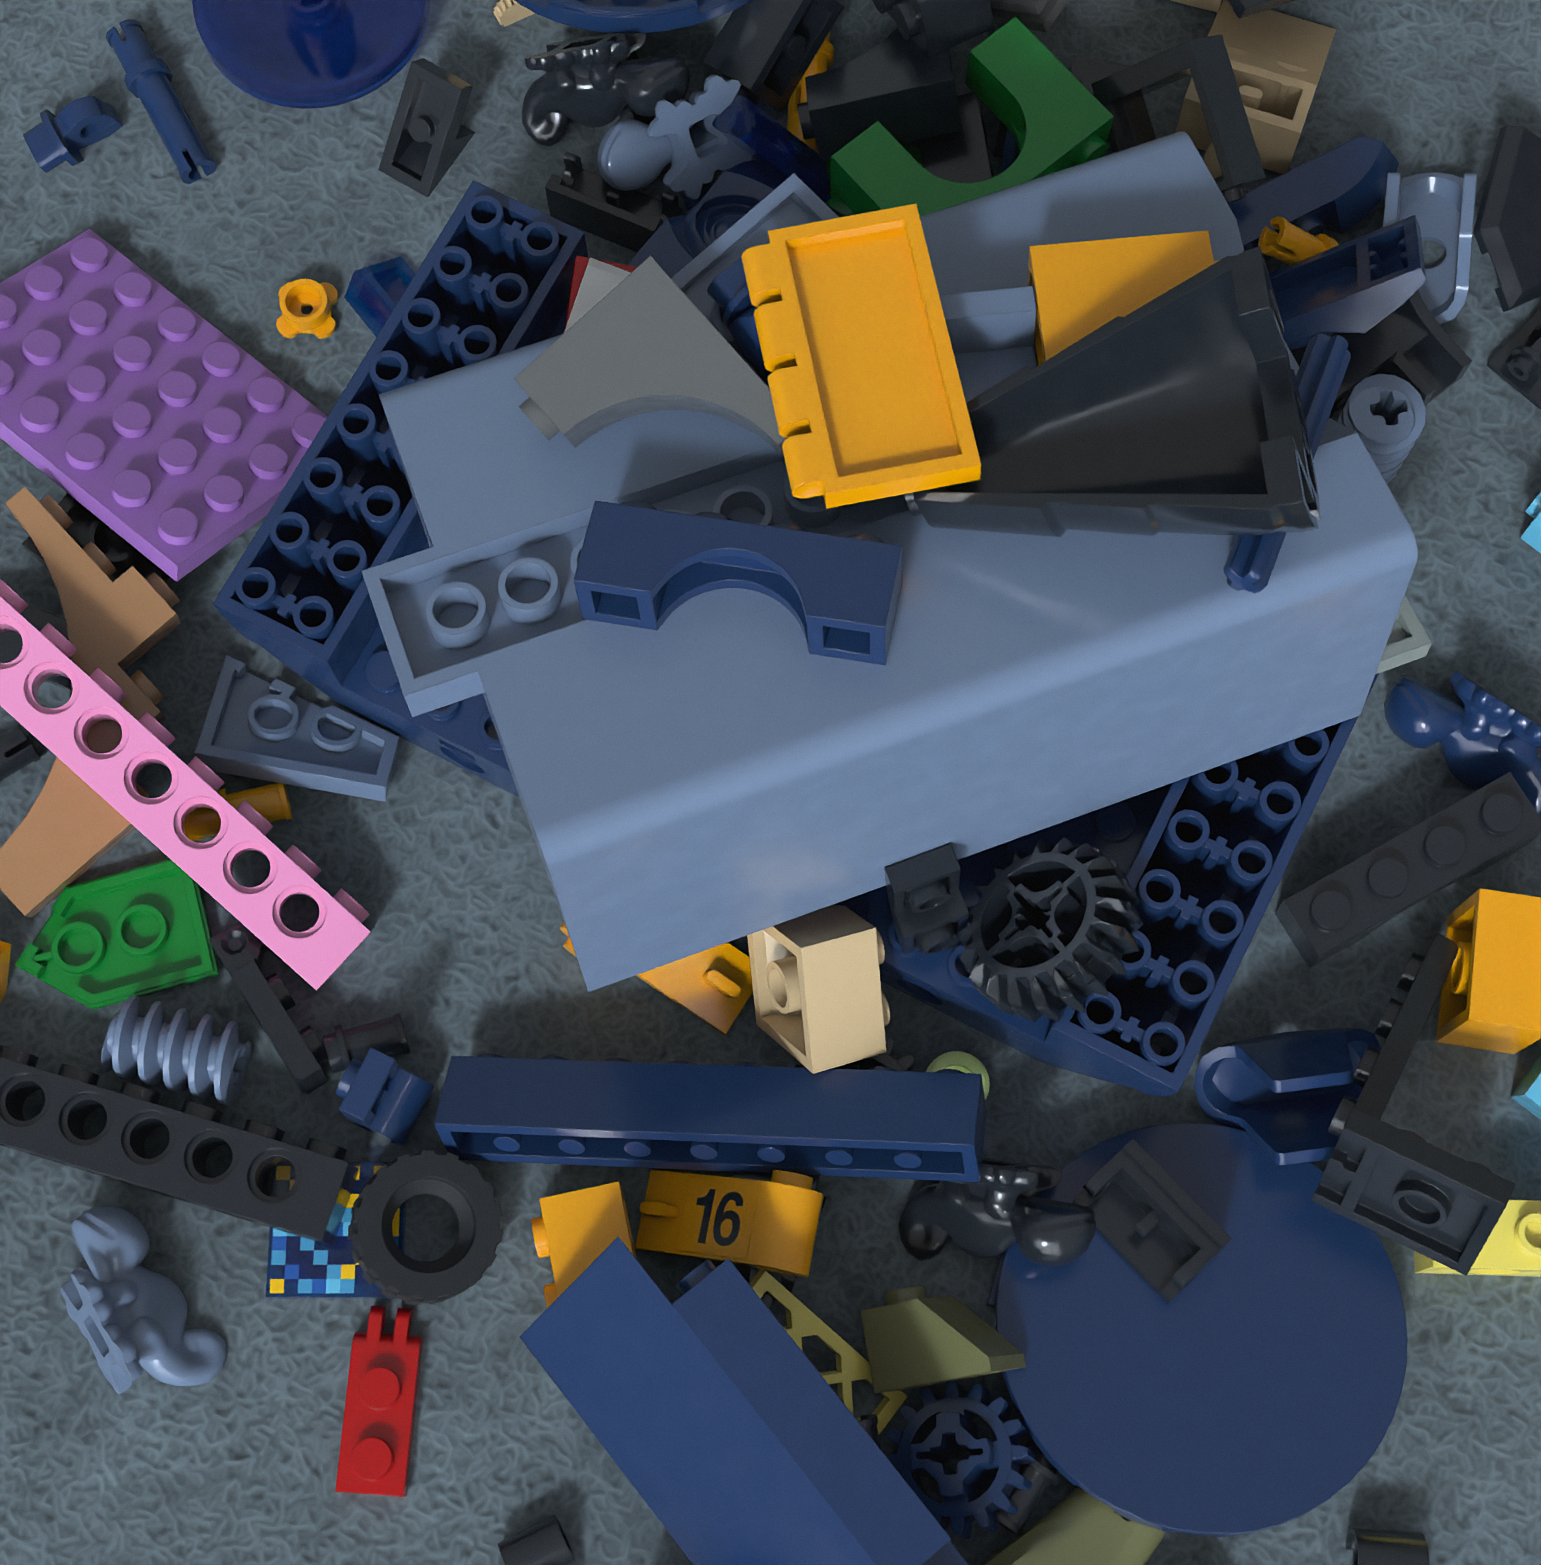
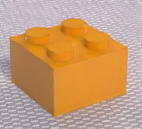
M1479 888L1447 916L1445 937L1450 938L1457 944L1458 953L1440 990L1436 1042L1515 1054L1541 1039V897Z

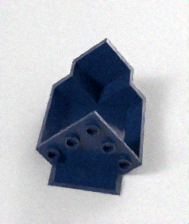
M618 1236L520 1336L527 1348L693 1565H968L950 1542L951 1538L729 1258L717 1268L709 1259L697 1266L676 1285L682 1297L671 1304Z

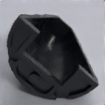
M1260 247L1246 250L1238 255L1226 256L1125 317L1117 316L1033 369L1024 367L968 401L966 405L981 461L980 480L904 494L912 515H923L927 523L933 528L1061 537L1067 529L1154 536L1158 532L1254 536L1271 534L1273 532H1306L1318 529L1317 521H1320V503L1307 425L1295 371L1291 369L1288 351L1282 333H1284L1283 323Z

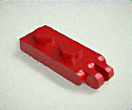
M372 1305L369 1312L367 1332L354 1333L335 1492L397 1497L407 1496L423 1347V1336H410V1320L413 1308L398 1307L394 1334H384L386 1306Z

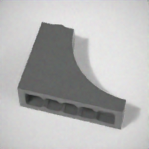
M651 256L514 377L515 381L530 396L518 407L548 440L561 431L576 448L593 434L625 418L661 410H688L719 416L735 422L757 434L784 458L782 443L787 438L779 434L770 389Z

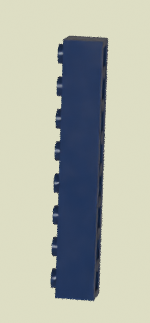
M484 1053L477 1057L451 1056L434 1125L446 1151L459 1156L458 1160L772 1173L773 1170H781L802 1175L980 1182L987 1109L982 1075L964 1073L956 1069L915 1072L897 1071L889 1067L877 1066L867 1070L828 1069L813 1074L805 1066L800 1068L768 1067L753 1062H740L735 1065L697 1064L689 1060L650 1063L632 1062L624 1058H609L604 1061L568 1060L555 1055L532 1059L505 1058L498 1054Z

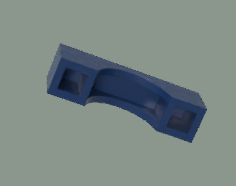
M595 500L573 581L583 619L658 630L675 609L699 594L723 588H741L757 591L777 600L794 615L803 630L809 654L886 665L902 588V545L888 544L877 537L865 534L841 537L813 533L801 526L790 523H777L772 526L733 521L729 517L715 512H700L696 515L658 510L652 505L640 501H625L616 504Z

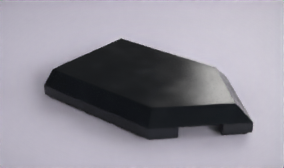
M1509 125L1500 128L1473 231L1481 254L1489 252L1501 285L1495 289L1503 312L1541 296V138L1525 127Z

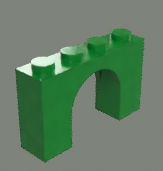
M1015 16L970 51L965 80L967 87L1000 119L1013 135L1019 150V156L1009 168L991 179L974 183H958L939 178L924 169L877 121L831 156L829 187L855 215L917 204L919 216L921 217L1103 157L1109 147L1106 142L1114 116Z

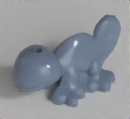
M710 75L705 79L704 91L693 92L689 97V102L682 99L674 104L666 100L658 101L655 107L656 118L649 125L628 118L614 123L606 131L600 142L597 153L598 171L612 188L623 191L636 190L650 186L658 178L664 167L671 161V169L665 174L663 179L666 187L675 192L682 191L686 197L692 200L699 198L702 184L712 181L714 171L717 169L724 171L742 162L751 161V157L755 156L760 150V143L758 141L742 137L736 133V127L746 116L750 108L747 91L738 80L725 81L717 75Z
M112 1205L94 1207L82 1212L80 1217L73 1221L71 1232L91 1272L83 1268L72 1271L70 1273L72 1280L65 1282L60 1287V1290L66 1301V1309L70 1318L77 1323L82 1335L88 1339L100 1369L116 1393L121 1394L128 1390L132 1385V1381L142 1376L144 1373L143 1368L153 1378L174 1386H195L212 1380L222 1371L227 1359L225 1340L217 1333L205 1328L184 1330L188 1315L187 1302L179 1286L170 1278L141 1266L150 1250V1237L142 1222L130 1211Z

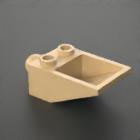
M1223 0L1208 37L1220 34L1223 36L1263 168L1285 174L1289 170L1336 29L1269 9L1239 19L1228 0ZM1191 78L1175 133L1180 131L1186 132L1196 148L1206 151L1203 161L1214 179L1222 176V172L1194 81Z

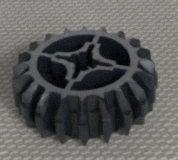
M1065 837L1056 846L1039 839L1032 855L1015 849L1013 863L1007 868L993 865L996 877L988 886L975 885L980 900L978 904L967 907L969 912L968 923L970 925L957 934L962 941V946L965 948L960 959L964 963L965 969L971 974L969 978L974 982V987L1004 1013L1008 1012L1012 1016L1018 1014L1021 1018L1029 1019L1034 1023L1042 1015L1060 1022L1067 1005L1072 1010L1085 1013L1086 999L1093 992L1108 997L1105 982L1112 974L1127 975L1124 964L1120 960L1123 955L1139 951L1135 942L1136 939L1131 933L1144 925L1139 917V912L1135 909L1140 900L1136 896L1135 889L1125 878L1126 873L1114 860H1108L1098 848L1091 847L1088 843L1079 846L1076 842H1071ZM1046 925L1051 929V931L1053 932V934L1048 930V928L1046 927Z

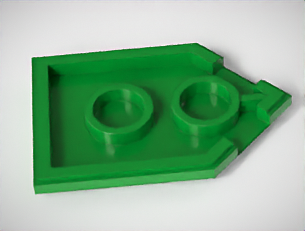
M170 858L65 887L51 908L53 913L33 944L28 943L15 963V966L92 1010L125 1002L131 994L140 998L220 975L217 954L209 942V939L213 936L202 888Z

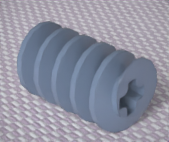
M1377 374L1364 378L1354 387L1337 422L1359 434L1383 479L1388 484L1395 478L1397 471L1401 468L1403 461L1407 458L1409 451H1411L1415 441L1419 438L1425 425L1426 408L1420 393L1409 382L1395 375Z
M131 994L110 1023L101 1053V1069L103 1074L114 1069L116 1076L125 1080H131L139 1075L142 1083L152 1087L164 1081L166 1089L175 1093L185 1091L189 1087L192 1096L202 1100L214 1093L218 1103L230 1106L240 1094L252 1056V1044L249 1040L246 1043L239 1041L240 1024L234 1020L227 1024L221 1036L214 1035L215 1017L210 1014H205L195 1030L189 1029L190 1011L183 1007L177 1010L170 1024L166 1023L165 1004L160 1001H155L146 1016L142 1017L140 1016V998Z

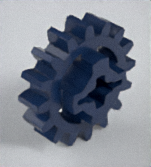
M947 1381L945 1398L942 1399L929 1388L922 1389L921 1397L924 1407L917 1412L904 1404L899 1409L903 1418L908 1422L904 1431L898 1429L887 1430L886 1437L899 1445L898 1454L886 1456L887 1459L944 1530L947 1529L949 1522H951L954 1535L962 1539H970L972 1521H976L983 1529L989 1532L997 1530L993 1512L1001 1508L1015 1515L1019 1509L1015 1501L1010 1497V1494L1014 1488L1030 1490L1032 1482L1019 1473L1020 1465L1036 1460L1033 1451L1017 1444V1441L1028 1433L1024 1422L1019 1419L1006 1422L1011 1415L1013 1406L1001 1396L990 1403V1391L976 1383L970 1390L967 1398L963 1387L956 1381ZM972 1415L984 1419L993 1429L998 1441H990L987 1438L980 1439L978 1437L977 1424L973 1422ZM936 1425V1428L932 1431V1433H931V1434L926 1438V1440L923 1442V1440H924L925 1436L928 1434V1432ZM961 1446L974 1455L969 1456V1459L959 1461L957 1472L942 1463H948L949 1459L959 1457ZM996 1475L989 1489L981 1495L980 1491ZM920 1477L936 1479L939 1482V1495L944 1497V1504L936 1502L927 1493Z

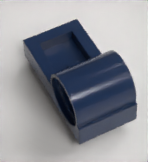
M370 1048L363 1062L356 1058L351 1060L338 1084L336 1095L342 1097V1104L339 1110L349 1122L369 1132L374 1130L391 1139L392 1143L404 1147L434 1086L401 1069L394 1058Z

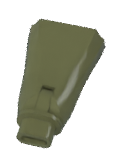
M1078 1486L1053 1509L1019 1536H1016L980 1565H1145L1166 1532L1139 1524L1114 1513L1112 1508L1093 1498Z

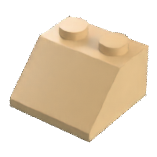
M830 905L747 935L756 1024L811 1073L815 1074L886 1053L884 1026L889 1024L890 1011L886 997L881 990L879 965L884 961L885 951L882 938L876 927L846 906Z

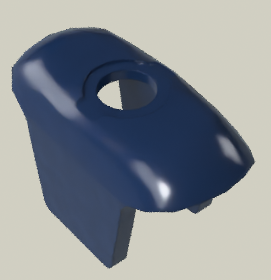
M1358 1028L1281 1032L1228 1043L1202 1056L1196 1069L1194 1082L1197 1100L1205 1116L1220 1125L1245 1131L1277 1165L1328 1160L1339 1140V1137L1327 1132L1344 1095L1358 1100L1363 1087L1352 1083L1354 1081L1353 1076L1368 1045L1380 1051L1381 1046L1374 1033Z

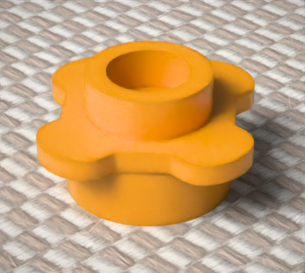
M298 279L288 282L280 288L278 296L282 315L277 319L276 327L283 337L294 338L298 334H314L319 339H325L335 332L336 323L332 318V307L338 301V293L332 284L327 282L319 284L311 279ZM306 306L313 308L310 314H303L302 309Z

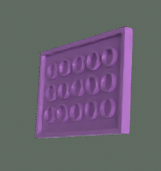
M91 229L86 230L0 283V438L176 582L268 515L328 416Z

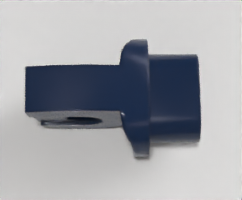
M87 96L76 99L66 105L58 116H55L47 109L40 113L42 123L24 133L23 137L37 164L47 173L65 161L71 166L81 163L84 159L79 150L109 137L120 129L123 124L113 106L95 96Z

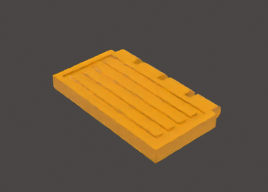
M917 204L769 230V244L753 246L742 253L741 258L751 304L758 307L754 311V319L766 370L772 372L767 380L778 431L782 437L787 438L782 443V450L791 492L794 497L810 498L823 495L827 509L980 480L981 461Z

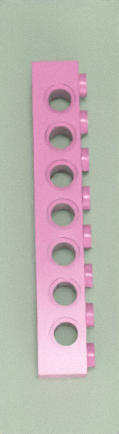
M0 579V634L3 632H16L21 635L23 640V647L19 656L11 662L0 663V706L318 991L370 935L371 931L362 924L370 914L342 888L332 897L313 879L322 870L296 846L292 845L283 853L265 836L273 826L245 800L235 809L216 791L225 782L199 758L195 756L186 765L168 749L176 738L148 712L139 720H136L126 711L119 702L127 694L97 667L88 676L73 663L70 658L78 649L51 624L48 623L40 632L20 615L29 605ZM53 676L69 678L73 686L69 701L58 708L41 706L38 699L41 684ZM102 720L115 721L122 728L120 744L108 753L93 752L89 749L87 743V735L90 728ZM150 764L164 765L170 769L172 775L170 788L165 794L157 798L143 797L136 789L138 773ZM211 808L218 812L221 818V828L218 835L205 843H196L189 840L184 830L187 816L195 809ZM245 852H260L269 859V876L259 886L244 887L239 885L234 879V862ZM295 895H307L314 899L319 906V918L316 924L303 932H295L288 929L281 919L283 904Z

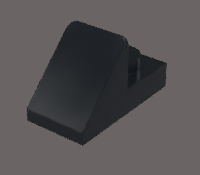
M425 58L412 61L378 170L418 193L429 197L475 134L474 131L461 125L473 85Z

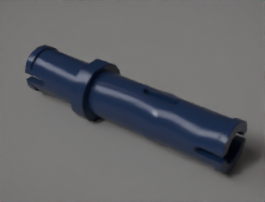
M128 19L119 23L126 35L125 39L121 38L117 29L113 26L107 32L106 40L110 47L113 48L126 72L124 82L128 90L136 98H140L176 165L182 182L191 184L201 179L194 163L196 166L201 165L206 176L214 173L217 165L213 157L209 155L171 84L173 75L168 66L156 57L143 33L144 30L140 22Z

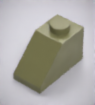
M925 1286L908 1287L885 1292L886 1305L861 1310L875 1394L914 1389L1026 1367L1022 1351L954 1296L927 1298Z

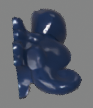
M1457 671L1450 678V684L1460 700V705L1429 685L1409 675H1401L1397 681L1393 682L1384 702V713L1390 729L1399 739L1414 748L1425 749L1440 741L1449 770L1459 781L1472 788H1482L1511 772L1541 818V756L1537 753V748H1541L1540 724Z

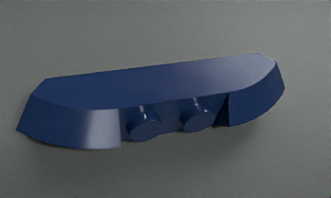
M1358 136L1245 193L1246 198L1228 204L1237 219L1244 251L1258 247L1259 237L1265 226L1279 233L1280 230L1270 224V220L1277 216L1287 219L1289 223L1314 236L1321 234L1324 229L1339 233L1346 231L1367 216L1384 197L1388 173L1397 172L1398 160L1383 141ZM1262 253L1266 264L1272 258V256H1268Z

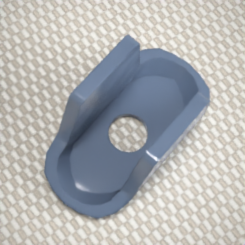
M1430 172L1415 174L1402 179L1401 173H1388L1383 227L1415 215L1420 225L1422 241H1434L1442 245L1446 252L1444 261L1437 267L1425 269L1426 282L1418 291L1439 325L1453 320L1465 304L1469 286L1477 173H1464V178L1452 174Z

